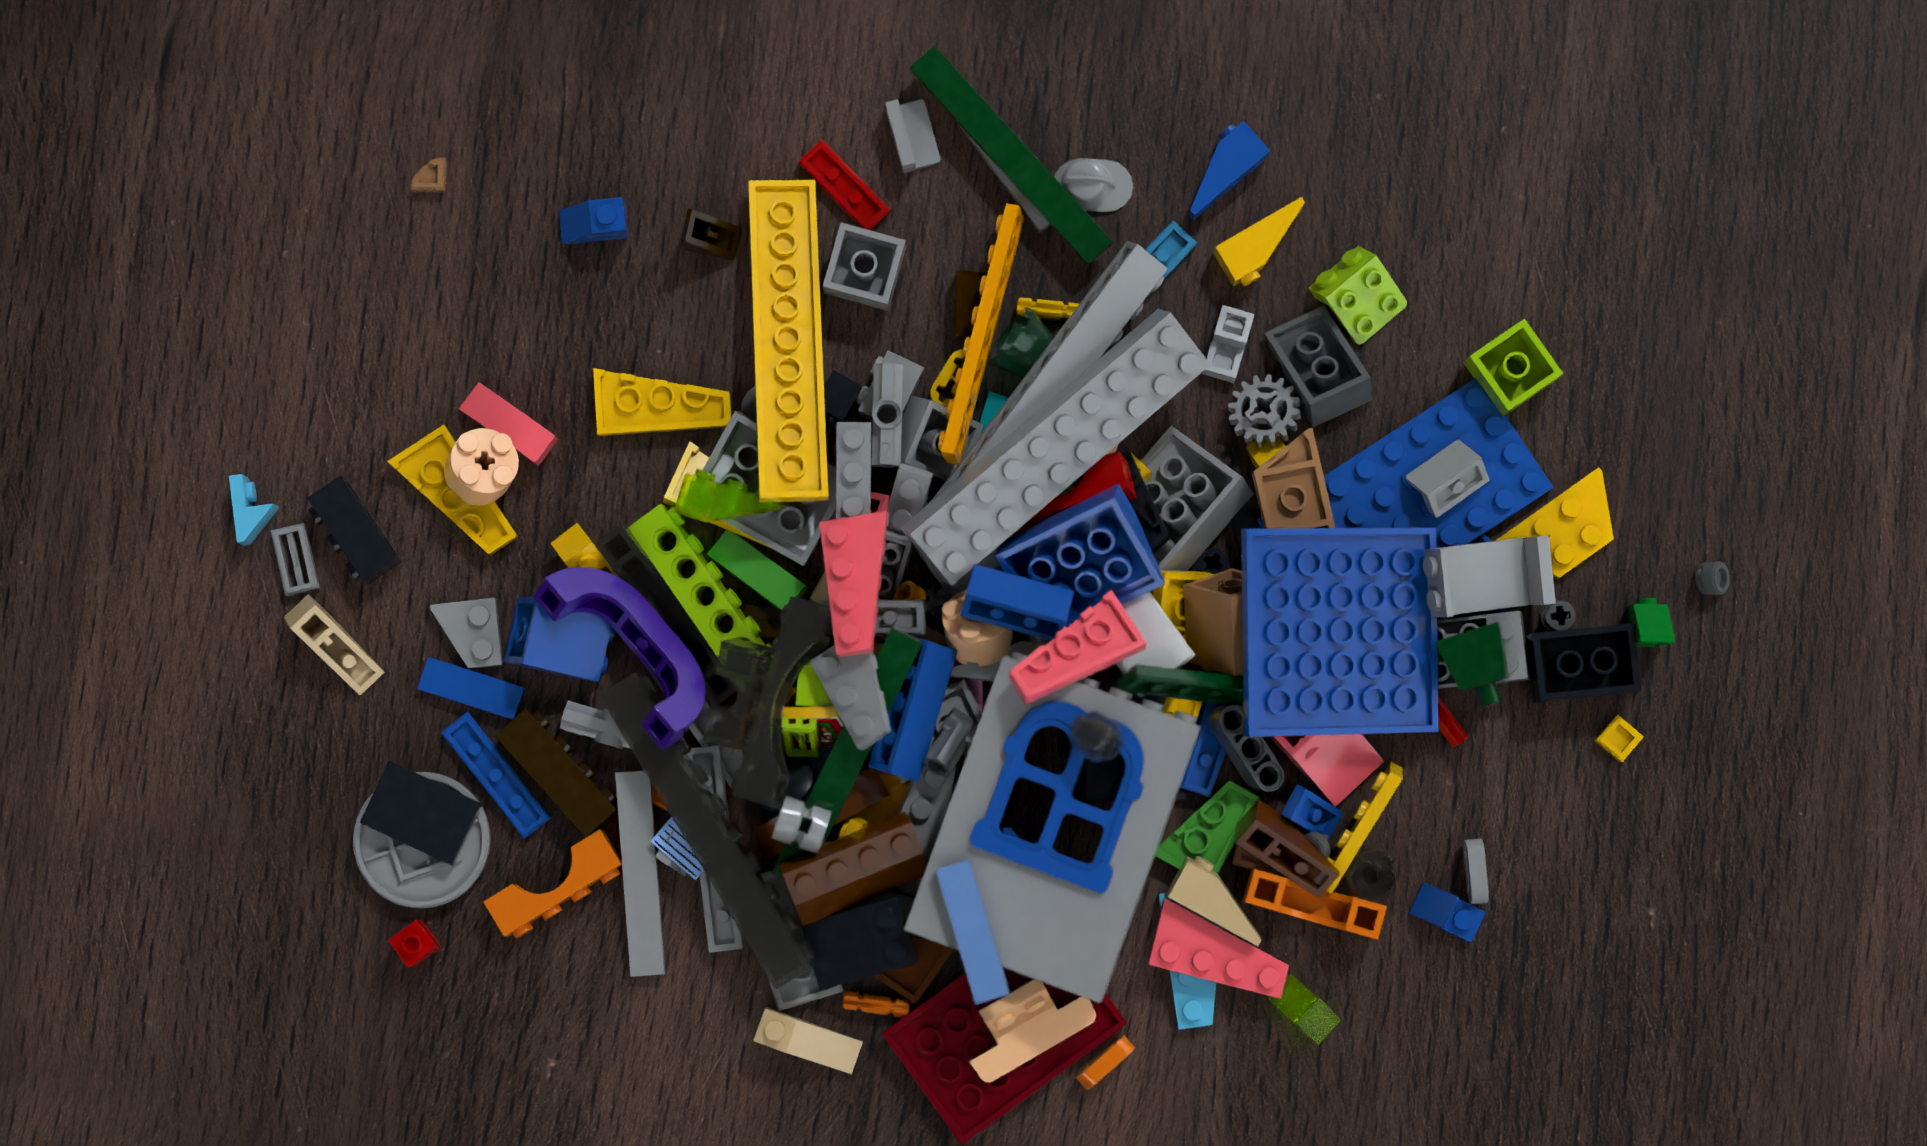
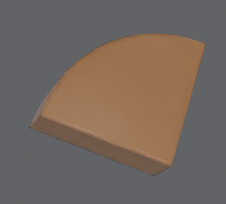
M446 158L432 159L414 175L411 182V191L445 193Z

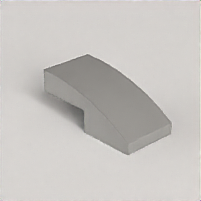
M1222 305L1206 358L1211 365L1202 374L1231 383L1235 382L1255 314Z

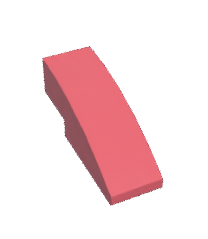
M480 382L477 383L459 408V410L484 428L508 435L516 451L537 466L541 464L558 441L554 434Z

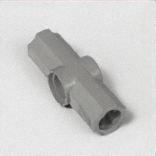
M874 364L872 467L894 468L899 467L901 464L903 420L902 364ZM887 407L894 409L897 413L896 419L889 424L882 423L878 419L880 410Z
M567 702L562 715L560 729L594 738L595 742L619 749L625 747L656 757L659 756L661 751L660 747L641 726L642 722L633 720L632 716L605 708L602 711L575 702Z

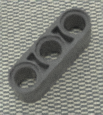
M1238 705L1215 706L1208 716L1209 726L1246 785L1255 791L1273 792L1279 789L1284 781L1283 769L1262 736H1244L1243 708ZM1227 711L1233 717V723L1228 729L1223 722ZM1247 739L1250 742L1251 750L1245 757L1241 751V746ZM1263 768H1266L1269 778L1263 785L1259 779V774Z

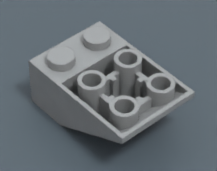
M1521 611L1437 620V641L1498 621L1503 632L1509 678L1495 683L1530 680L1523 613ZM1437 648L1438 689L1458 687Z

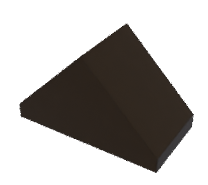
M688 209L681 243L685 251L735 260L741 227L697 210Z

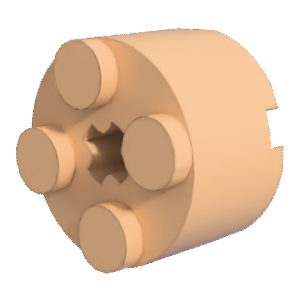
M486 428L468 431L459 437L446 460L444 469L446 483L466 503L473 505L491 504L504 495L514 480L519 466L518 454L511 438L505 433Z
M964 590L954 595L942 606V621L946 645L957 650L955 660L967 665V662L978 663V666L992 665L1002 660L1003 655L1006 656L1010 651L1013 630L960 616L967 590Z

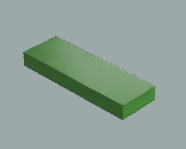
M729 530L724 532L707 553L711 560L785 614L790 611L807 589L806 585Z

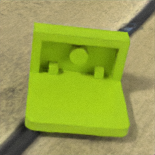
M1360 246L1347 251L1342 256L1340 262L1330 270L1321 273L1317 277L1316 282L1308 288L1316 299L1330 306L1351 339L1357 344H1363L1407 305L1405 297L1377 255Z

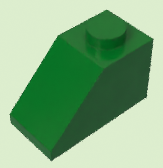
M1638 598L1637 604L1627 607V624L1634 623L1636 647H1663L1675 642L1667 604H1657V598Z

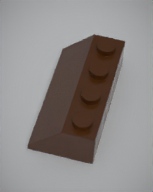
M906 812L820 846L818 854L807 851L778 863L803 926L922 878L927 868L924 853Z

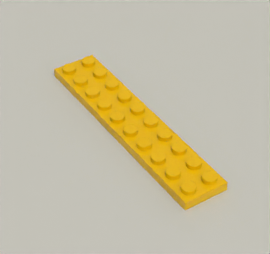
M749 180L748 198L759 502L828 501L815 180Z

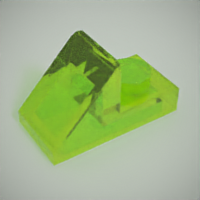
M1292 974L1286 977L1281 999L1271 996L1267 998L1317 1045L1341 1021L1320 998L1310 992Z

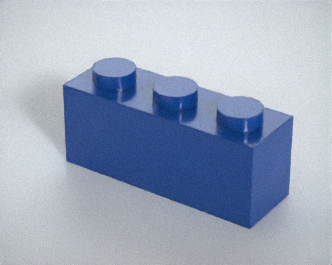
M974 564L960 616L1051 641L1055 638L1056 633L1066 625L1074 591Z

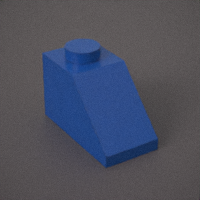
M622 197L589 200L559 210L563 245L629 238L626 204Z

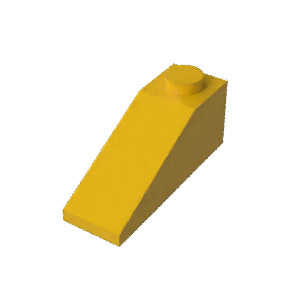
M1302 197L1215 246L1213 254L1233 287L1239 283H1242L1245 287L1261 277L1259 272L1262 271L1303 208L1305 201Z

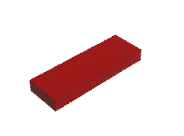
M822 139L798 161L802 169L815 180L860 228L872 231L891 213V209Z

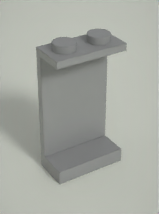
M1532 536L1424 549L1423 570L1427 576L1429 591L1426 600L1428 608L1431 610V617H1453L1456 614L1556 603L1549 536Z

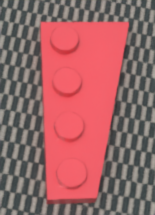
M887 511L819 522L835 648L838 657L873 652L878 611L877 600L882 577V558L885 552V533L889 518Z
M1110 590L1094 607L1090 606L1081 613L1080 618L1069 627L1065 626L1056 633L1055 638L1045 646L1041 645L1011 669L1008 678L1027 705L1144 651L1147 642L1113 591Z
M1166 898L1163 899L1147 965L1281 999L1289 965Z

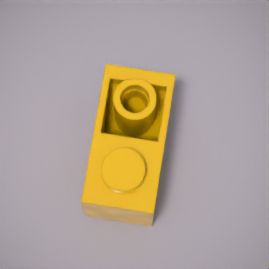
M578 523L551 542V545L568 568H594L620 578Z

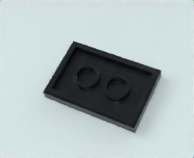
M388 761L359 823L454 866L481 809L482 803L394 762Z

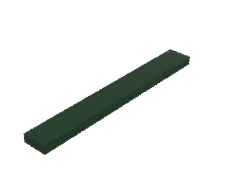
M935 45L909 67L915 77L1087 266L1113 244V241Z
M891 627L876 658L878 665L876 673L879 688L884 694L887 714L923 643ZM843 725L805 803V807L808 809L815 805L832 811L821 846L824 845L872 747L871 745L865 750H858L845 725ZM802 818L798 831L808 834L812 821ZM793 841L791 844L785 843L772 870V874L783 878L778 863L805 853L807 850L799 848L797 841Z

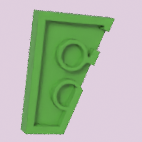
M1228 781L1158 847L1155 857L1179 869L1186 856L1195 860L1196 856H1199L1214 865L1213 871L1218 874L1236 841L1238 822L1259 799V796Z

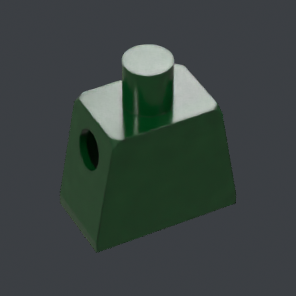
M1498 621L1435 642L1461 692L1476 689L1481 707L1501 701L1495 682L1509 678L1502 627Z

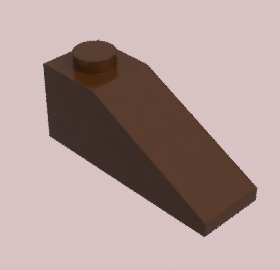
M1259 799L1238 822L1236 844L1319 898L1339 876L1340 872L1287 818Z

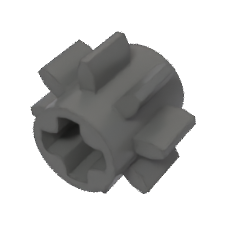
M932 585L931 589H924L927 593L925 616L926 626L934 630L936 625L943 626L942 606L953 596L944 589H939Z

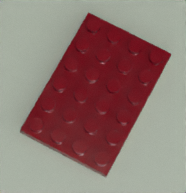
M1002 967L1010 993L1034 980V978ZM966 971L883 1031L882 1035L960 1144L963 1145L1128 1024L1107 994H1105L1100 1003L1090 1000L1096 1012V1019L1092 1024L992 1082L983 1081L970 1061L998 1045L979 1011L1005 996L976 1004ZM1042 982L1057 1010L1081 997L1080 995Z

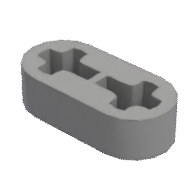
M1481 838L1464 840L1463 855L1469 903H1488L1489 890L1483 840Z

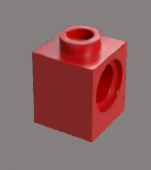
M415 920L388 940L407 968L416 967L442 948L423 920Z

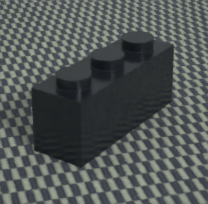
M340 475L307 498L312 505L308 509L309 513L319 526L323 523L331 533L327 536L329 543L337 553L344 552L350 561L345 566L356 581L362 579L363 582L370 584L402 562L352 486L343 476Z

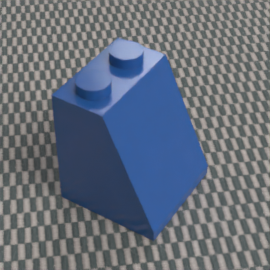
M518 597L503 662L577 679L599 682L600 676L604 675L607 668L608 659L605 653L608 643H611L614 637L615 629L601 617L586 612L572 613L553 622L533 597Z

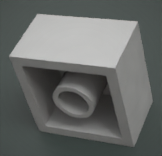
M841 222L823 283L824 294L888 311L905 254L906 240Z

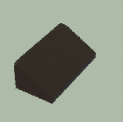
M956 270L955 340H966L967 337L972 335L974 327L971 324L972 312L975 306H979L982 297L979 292L982 276H987L988 273Z

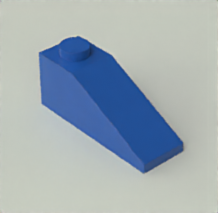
M1244 121L1237 127L1234 124L1229 125L1218 136L1221 141L1218 142L1188 215L1192 222L1267 159L1270 150Z

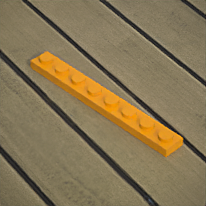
M1006 203L1004 213L999 214L997 218L996 234L998 236L996 244L991 245L989 248L988 264L990 266L987 276L983 275L980 282L979 292L982 297L979 306H975L972 312L971 324L974 326L972 335L967 337L964 342L963 368H958L955 377V387L957 388L955 399H950L947 407V419H949L946 431L942 430L939 437L938 449L941 451L946 463L960 465L1024 222L1019 205Z

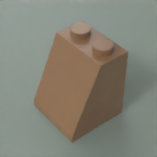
M1231 568L1183 585L1186 641L1195 654L1188 662L1202 666V669L1206 671L1216 670L1226 675L1243 677L1242 571Z

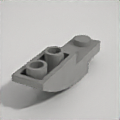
M903 463L898 468L887 509L889 518L885 533V552L882 558L881 586L878 592V596L893 600L895 591L903 582L914 544L901 530V527L926 506L934 474Z

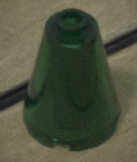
M1028 307L1023 309L1025 317L1022 318L1020 315H1017L997 340L996 345L1000 347L997 354L994 355L990 352L987 359L992 365L1022 378L1026 376L1055 337L1034 311Z

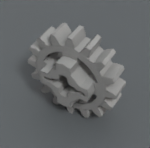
M1267 374L1265 381L1260 382L1258 376L1255 375L1253 376L1254 384L1249 385L1245 381L1241 382L1242 393L1233 391V399L1236 402L1228 403L1229 412L1233 413L1229 416L1230 424L1236 425L1234 431L1237 437L1245 433L1244 439L1246 444L1249 445L1256 439L1259 448L1263 447L1265 441H1270L1272 447H1275L1277 443L1276 438L1281 437L1284 441L1289 440L1286 432L1288 429L1297 431V424L1294 420L1302 418L1301 410L1296 409L1301 406L1299 397H1293L1295 395L1293 386L1284 389L1285 381L1283 378L1273 383L1271 374ZM1248 401L1250 407L1249 410L1245 412V416L1243 417V409ZM1287 405L1286 416L1282 421L1280 413L1285 410L1284 407ZM1264 408L1266 411L1270 410L1271 412L1266 414L1263 411L1259 412V410Z

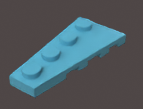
M1167 893L1158 894L1160 910L1162 907L1163 899L1166 898L1222 929L1220 925L1210 921L1209 919L1199 915L1198 913L1190 910L1189 908L1170 899ZM1169 970L1178 1030L1212 1025L1217 982Z

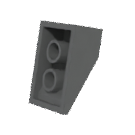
M1321 306L1264 333L1289 387L1293 386L1295 389L1294 397H1299L1300 408L1312 427H1316L1373 400L1370 375L1325 306Z

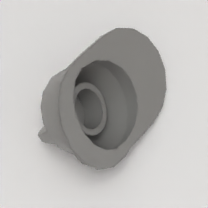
M1087 158L1070 160L1063 164L1055 174V179L1085 211H1116L1125 206L1131 198L1133 191L1132 177L1127 169L1118 162Z

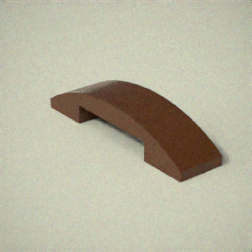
M867 768L858 774L833 826L890 795L876 769ZM779 815L754 828L769 858L780 854L785 845L784 842L772 839Z

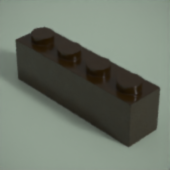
M528 709L523 710L496 735V738L584 836H590L618 812V808L614 805L617 802V797L607 786H603L600 789L592 780L596 774L583 760L577 763L569 755L573 751L572 747L561 735L556 739L547 730L551 724L538 710L534 713Z

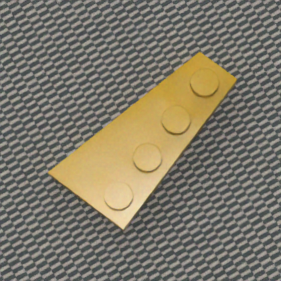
M445 425L440 426L387 461L490 556L518 538V535L496 502L487 505L466 503L447 485L444 474L445 463L456 441Z

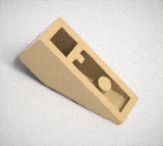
M309 594L284 616L290 629L359 695L364 693L385 673Z
M1186 856L1167 890L1168 897L1252 944L1259 946L1261 942L1259 933L1217 872L1213 871L1214 865L1199 856H1196L1195 860Z
M768 1007L764 1010L753 1040L782 1052L849 1074L853 1072L863 1041Z

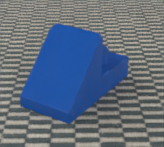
M1296 785L1281 815L1287 818L1293 825L1306 832L1313 831L1320 834H1328L1330 840L1343 812L1306 788Z
M1423 882L1408 913L1472 943L1486 912L1458 899V896Z

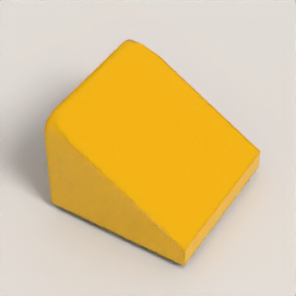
M1280 437L1276 438L1277 443L1275 447H1272L1270 441H1265L1263 447L1259 448L1257 440L1246 445L1255 468L1260 467L1285 447Z

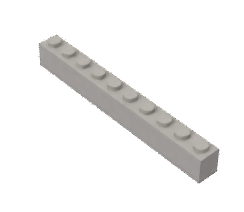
M1127 241L931 501L1101 358L1109 346H1114L1122 337V329L1129 319H1134L1143 309L1144 304L1142 302L1147 295L1160 287L1164 280L1163 274L1168 268L1139 244Z

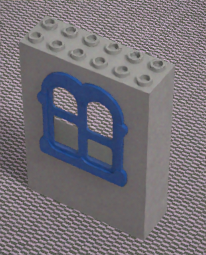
M1013 652L1012 657L1003 655L904 930L959 950L935 870L970 859L1002 967L1100 1003L1106 994L1202 726L1195 724L1197 717L1176 711L1175 716L1163 713L1165 706L1144 699L1142 705L1130 701L1132 694L1111 687L1109 693L1098 689L1100 682L1087 677L1026 705L1008 677L1010 670L1028 656ZM1041 727H1059L1070 738L1072 745L1071 755L1066 769L1061 775L1029 765L1024 760L1031 737ZM1102 745L1111 746L1118 750L1124 757L1126 764L1123 781L1114 806L1110 811H1104L1087 805L1072 797V791L1086 755L1093 748ZM1019 777L1051 787L1056 792L1041 838L1035 844L1007 835L999 829V824L1013 785ZM1068 813L1098 823L1104 828L1095 858L1089 864L1059 854L1053 849L1064 815Z

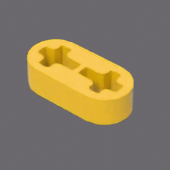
M958 350L949 357L932 385L931 400L944 407H948L950 399H945L944 402L939 401L940 394L937 392V389H945L950 381L955 383L954 374L957 371V365L954 362L956 359L959 361L964 360L963 350ZM955 384L951 390V394L954 396L953 399H955L957 391Z

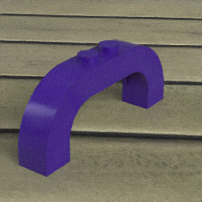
M573 567L560 570L545 577L533 598L553 622L576 612H586L601 617L616 630L659 681L665 700L652 708L641 726L662 751L676 743L699 715L705 700V683L701 669L680 638L634 587L611 573L588 567Z

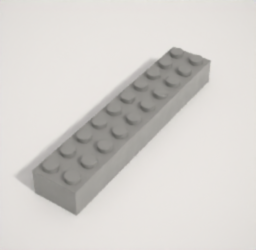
M1157 309L905 523L901 530L941 579L952 586L974 567V564L977 565L1211 364L1172 313Z

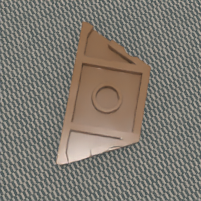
M1310 428L1252 473L1264 529L1336 528L1313 428Z

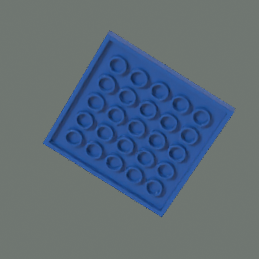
M1436 528L1241 529L1244 736L1439 732L1438 653L1435 643L1437 641V617H1431V610L1427 605L1428 581L1423 570L1424 549L1436 548Z

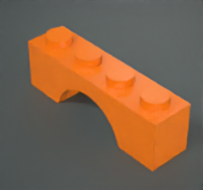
M599 829L571 847L572 865L569 875L553 891L535 894L526 891L517 884H511L483 902L504 937H509L513 934L515 939L523 936L533 929L531 922L541 916L545 921L562 911L560 904L570 898L575 903L591 893L589 886L601 880L604 885L620 875L618 868L622 866V860L604 830Z
M1251 869L1242 901L1243 903L1377 940L1387 908L1384 905L1335 892L1331 894L1325 891L1318 898L1291 879L1257 869Z

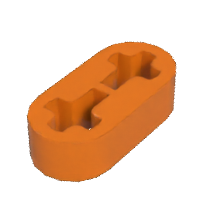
M1125 1035L1121 1036L1076 1076V1079L1088 1091L1135 1049V1046Z

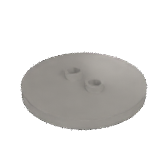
M415 772L478 801L468 788L452 778L437 773ZM373 793L370 795L361 808L356 820L353 848L361 874L378 894L401 906L431 908L447 904L459 898L475 884L485 868L491 845L490 826L482 806L454 866L359 823Z

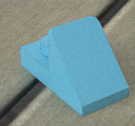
M243 474L229 476L236 540L237 543L243 546L251 545L276 514L279 507L275 504L252 506V502L257 500L254 482H249V478Z

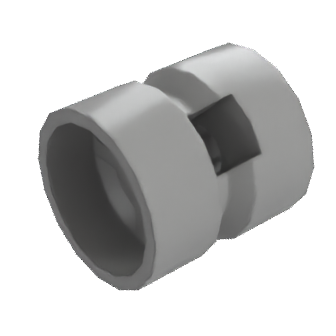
M786 796L772 839L787 844L797 841L799 848L818 854L832 811L815 805L808 809L805 807L804 801ZM802 818L812 821L808 834L798 831Z

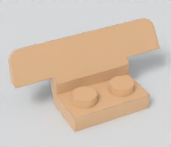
M1032 980L979 1011L998 1045L971 1060L970 1063L983 1081L992 1082L1092 1024L1096 1019V1012L1090 999L1081 996L1057 1010L1042 981Z

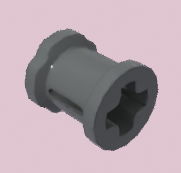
M1559 600L1554 604L1547 605L1540 614L1541 625L1548 631L1567 630L1574 624L1576 618L1572 605L1566 601ZM1556 609L1558 614H1564L1565 620L1559 622V625L1557 620L1551 619V614L1555 613Z

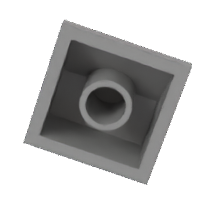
M911 396L902 420L901 463L934 473L933 478L946 482L958 466L946 463L941 451L938 449L940 434L942 430L946 431L949 419H947V407L929 399ZM971 420L961 460L979 438L984 426L983 424Z

